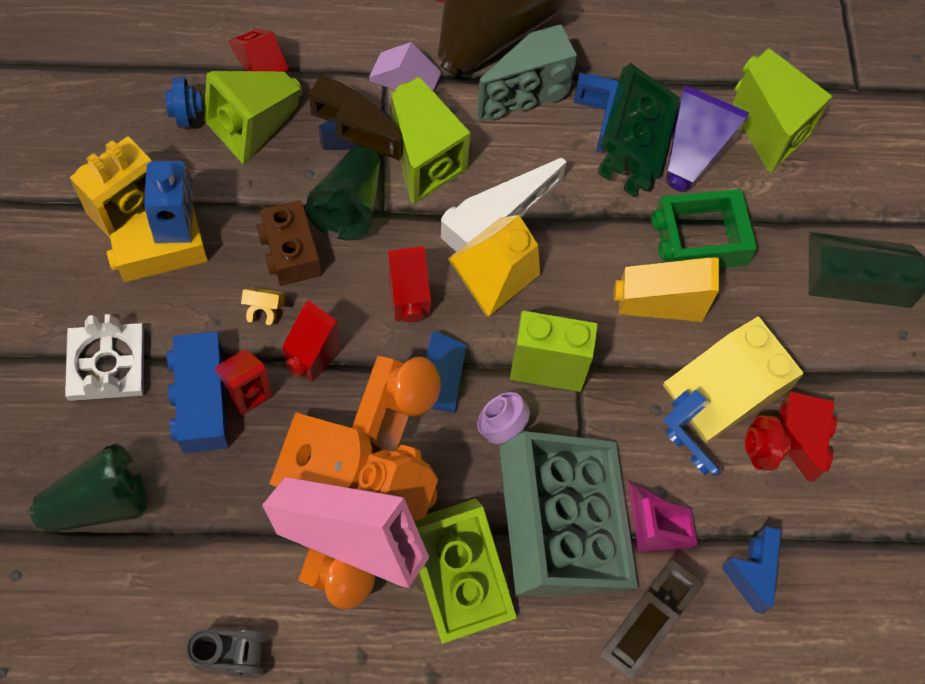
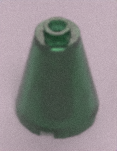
M362 146L351 148L310 191L307 196L305 213L310 222L319 231L325 234L328 230L338 233L337 239L344 241L358 240L367 235L374 221L381 160L376 152Z
M118 443L106 446L33 498V506L30 507V516L35 526L38 528L42 527L46 532H55L132 520L143 516L142 512L146 511L148 506L147 495L140 473L132 475L127 465L134 462L131 455Z

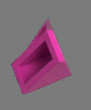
M627 479L638 552L698 546L692 510L690 508L672 504Z

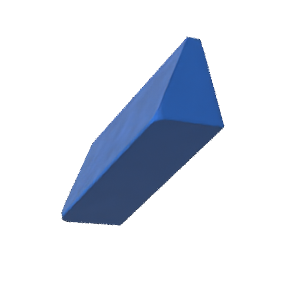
M431 332L426 357L437 367L441 378L440 394L431 409L455 413L467 345L437 332Z

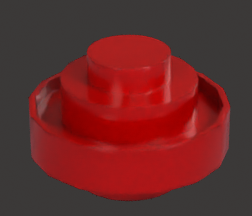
M759 415L754 419L751 427L746 432L745 451L756 470L774 471L778 468L785 455H788L790 452V436L786 433L777 417Z

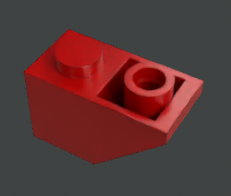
M790 391L780 404L778 419L791 439L789 457L807 481L815 482L824 472L829 471L833 461V450L829 449V441L835 434L838 422L837 416H833L834 402Z

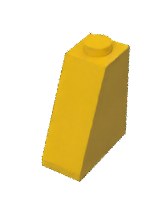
M194 206L192 212L191 243H154L145 211L110 235L113 249L107 250L112 271L119 270L124 282L208 262ZM165 211L168 220L175 217L172 212Z
M702 258L625 267L621 280H615L613 300L619 301V314L703 322L719 291V258Z

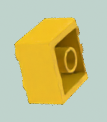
M129 136L119 143H115L113 140L105 145L107 148L105 153L99 157L94 153L86 158L88 163L82 165L75 174L69 177L86 214L109 238L112 233L145 212L147 163L152 160Z

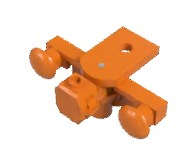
M377 356L352 428L295 412L269 484L277 487L287 477L404 497L413 520L417 521L425 518L428 509L437 500L436 485L438 477L431 466L422 460L420 450L405 445L399 446L408 417L425 414L438 400L441 390V378L437 367L433 362L424 357H414L402 363L395 359ZM309 548L298 581L325 591L328 601L334 607L347 610L359 606L367 599L373 589L375 575Z

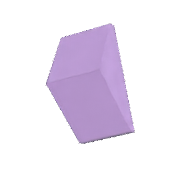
M412 42L381 52L369 76V81L395 90L399 85L409 83L415 78L420 77L434 92L440 80L441 71Z

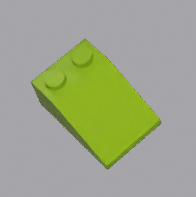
M476 498L427 514L425 518L414 521L429 555V559L419 572V576L442 644L517 619L484 508Z

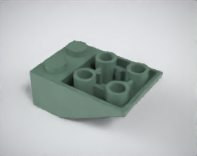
M561 24L528 34L480 78L476 115L478 122L487 119H498L504 114L517 110L525 111L534 105L548 101L556 102L569 95L577 55Z

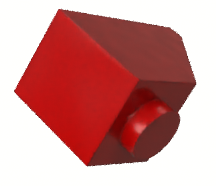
M256 28L228 40L232 51L245 71L284 72L289 70L273 31Z
M424 246L389 250L388 284L395 322L404 320L405 322L413 323L422 320L424 317H430L431 298Z
M310 300L303 305L282 346L285 359L284 365L293 375L298 378L305 376L313 383L341 352L338 321Z

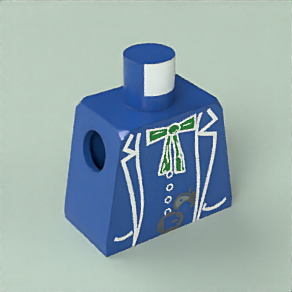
M151 161L147 163L144 204L154 243H191L194 183L183 161ZM165 211L172 212L175 217L168 220Z

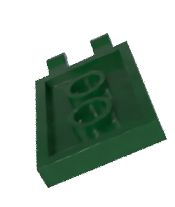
M632 63L622 68L600 146L608 153L598 168V174L609 181L612 178L613 171L620 175L624 168L632 174L625 182L624 191L636 197L639 188L647 191L651 181L660 177L680 97Z

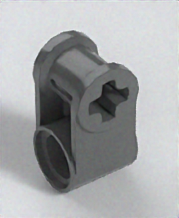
M202 629L194 632L188 638L185 646L186 655L192 666L203 673L260 678L263 677L264 671L260 668L262 645L267 642L268 635L250 630L223 631ZM204 642H212L217 645L216 654L211 659L201 661L196 658V650ZM247 647H249L247 661L245 662Z

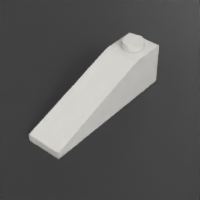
M559 158L463 201L457 208L455 206L449 208L441 219V239L457 252L500 217L516 215L522 217L563 180L566 161L563 158Z

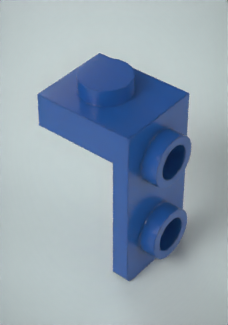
M580 73L573 103L605 109L596 149L597 152L603 153L604 149L600 146L619 81L602 78L598 75Z
M697 389L692 393L686 390L673 401L671 405L675 409L663 419L669 426L665 432L677 446L681 447L685 444L693 452L694 456L690 460L705 476L709 472L714 476H719L723 470L684 428L711 402Z

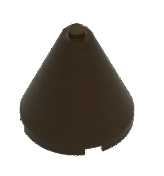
M444 0L438 58L442 61L440 67L453 76H457L458 73L467 74L560 14L569 0Z

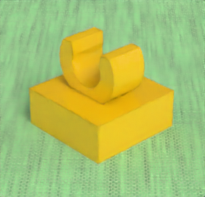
M255 287L243 289L241 304L252 305L246 313L247 321L254 322L257 310L262 309L267 314L266 325H272L276 320L275 309L284 307L286 292Z

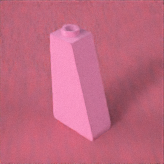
M285 477L262 505L277 535L402 587L409 588L429 559L404 497Z

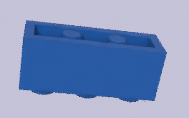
M218 331L172 336L173 350H167L169 372H174L175 384H169L168 386L170 405L176 406V418L170 419L171 439L178 442L183 453L227 449L229 444L225 385L215 371V367L223 362V347Z

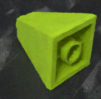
M211 71L206 76L204 121L238 160L245 164L296 110L299 97L302 96V87L297 79L290 78L285 72Z

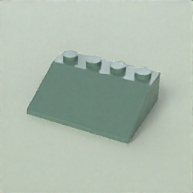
M523 431L500 445L516 596L555 597L638 589L616 442Z

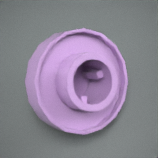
M507 392L500 394L490 400L481 411L477 421L478 431L489 443L501 444L507 442L523 432L529 420V405L517 393Z

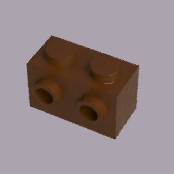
M298 200L261 209L262 223L257 224L256 227L261 245L268 244L270 253L265 254L269 274H277L280 286L320 277L319 258L302 201Z

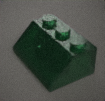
M810 232L809 296L913 308L925 294V256L913 245Z

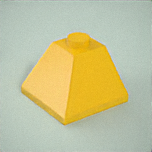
M519 215L500 217L448 258L486 316L492 315L540 275L538 244Z

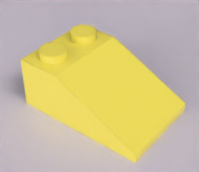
M757 316L729 333L665 381L663 386L673 400L686 390L692 393L697 389L711 402L690 421L705 443L790 391L804 373L760 317Z

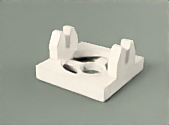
M105 314L104 323H100L95 316L90 315L85 320V327L68 328L65 397L68 401L144 396V327L142 323L121 325L119 319L110 314ZM113 338H118L127 343L133 355L119 356L113 350ZM95 339H101L100 351L95 353L92 358L79 359V355L86 345ZM105 355L114 356L117 360L114 369L108 372L97 370L96 364L99 358ZM121 368H131L120 381L114 377ZM93 370L100 377V380L98 382L92 375L86 376L83 380L79 371Z

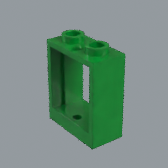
M742 189L661 196L656 210L652 211V226L654 231H659L660 236L658 244L659 257L665 263L702 258H719V268L748 266L757 250ZM722 213L729 244L681 248L674 216Z

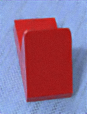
M242 350L215 367L216 373L229 390L233 405L241 416L273 397L265 366L248 350Z

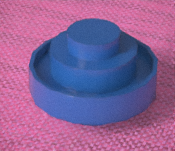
M186 77L173 78L172 90L165 91L168 117H175L178 128H191L192 119H197L198 112H203L201 91L195 92L194 85H188Z

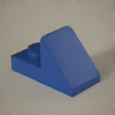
M765 527L756 537L751 538L748 548V560L753 562L730 558L722 566L725 574L756 613L764 614L774 606L780 529Z

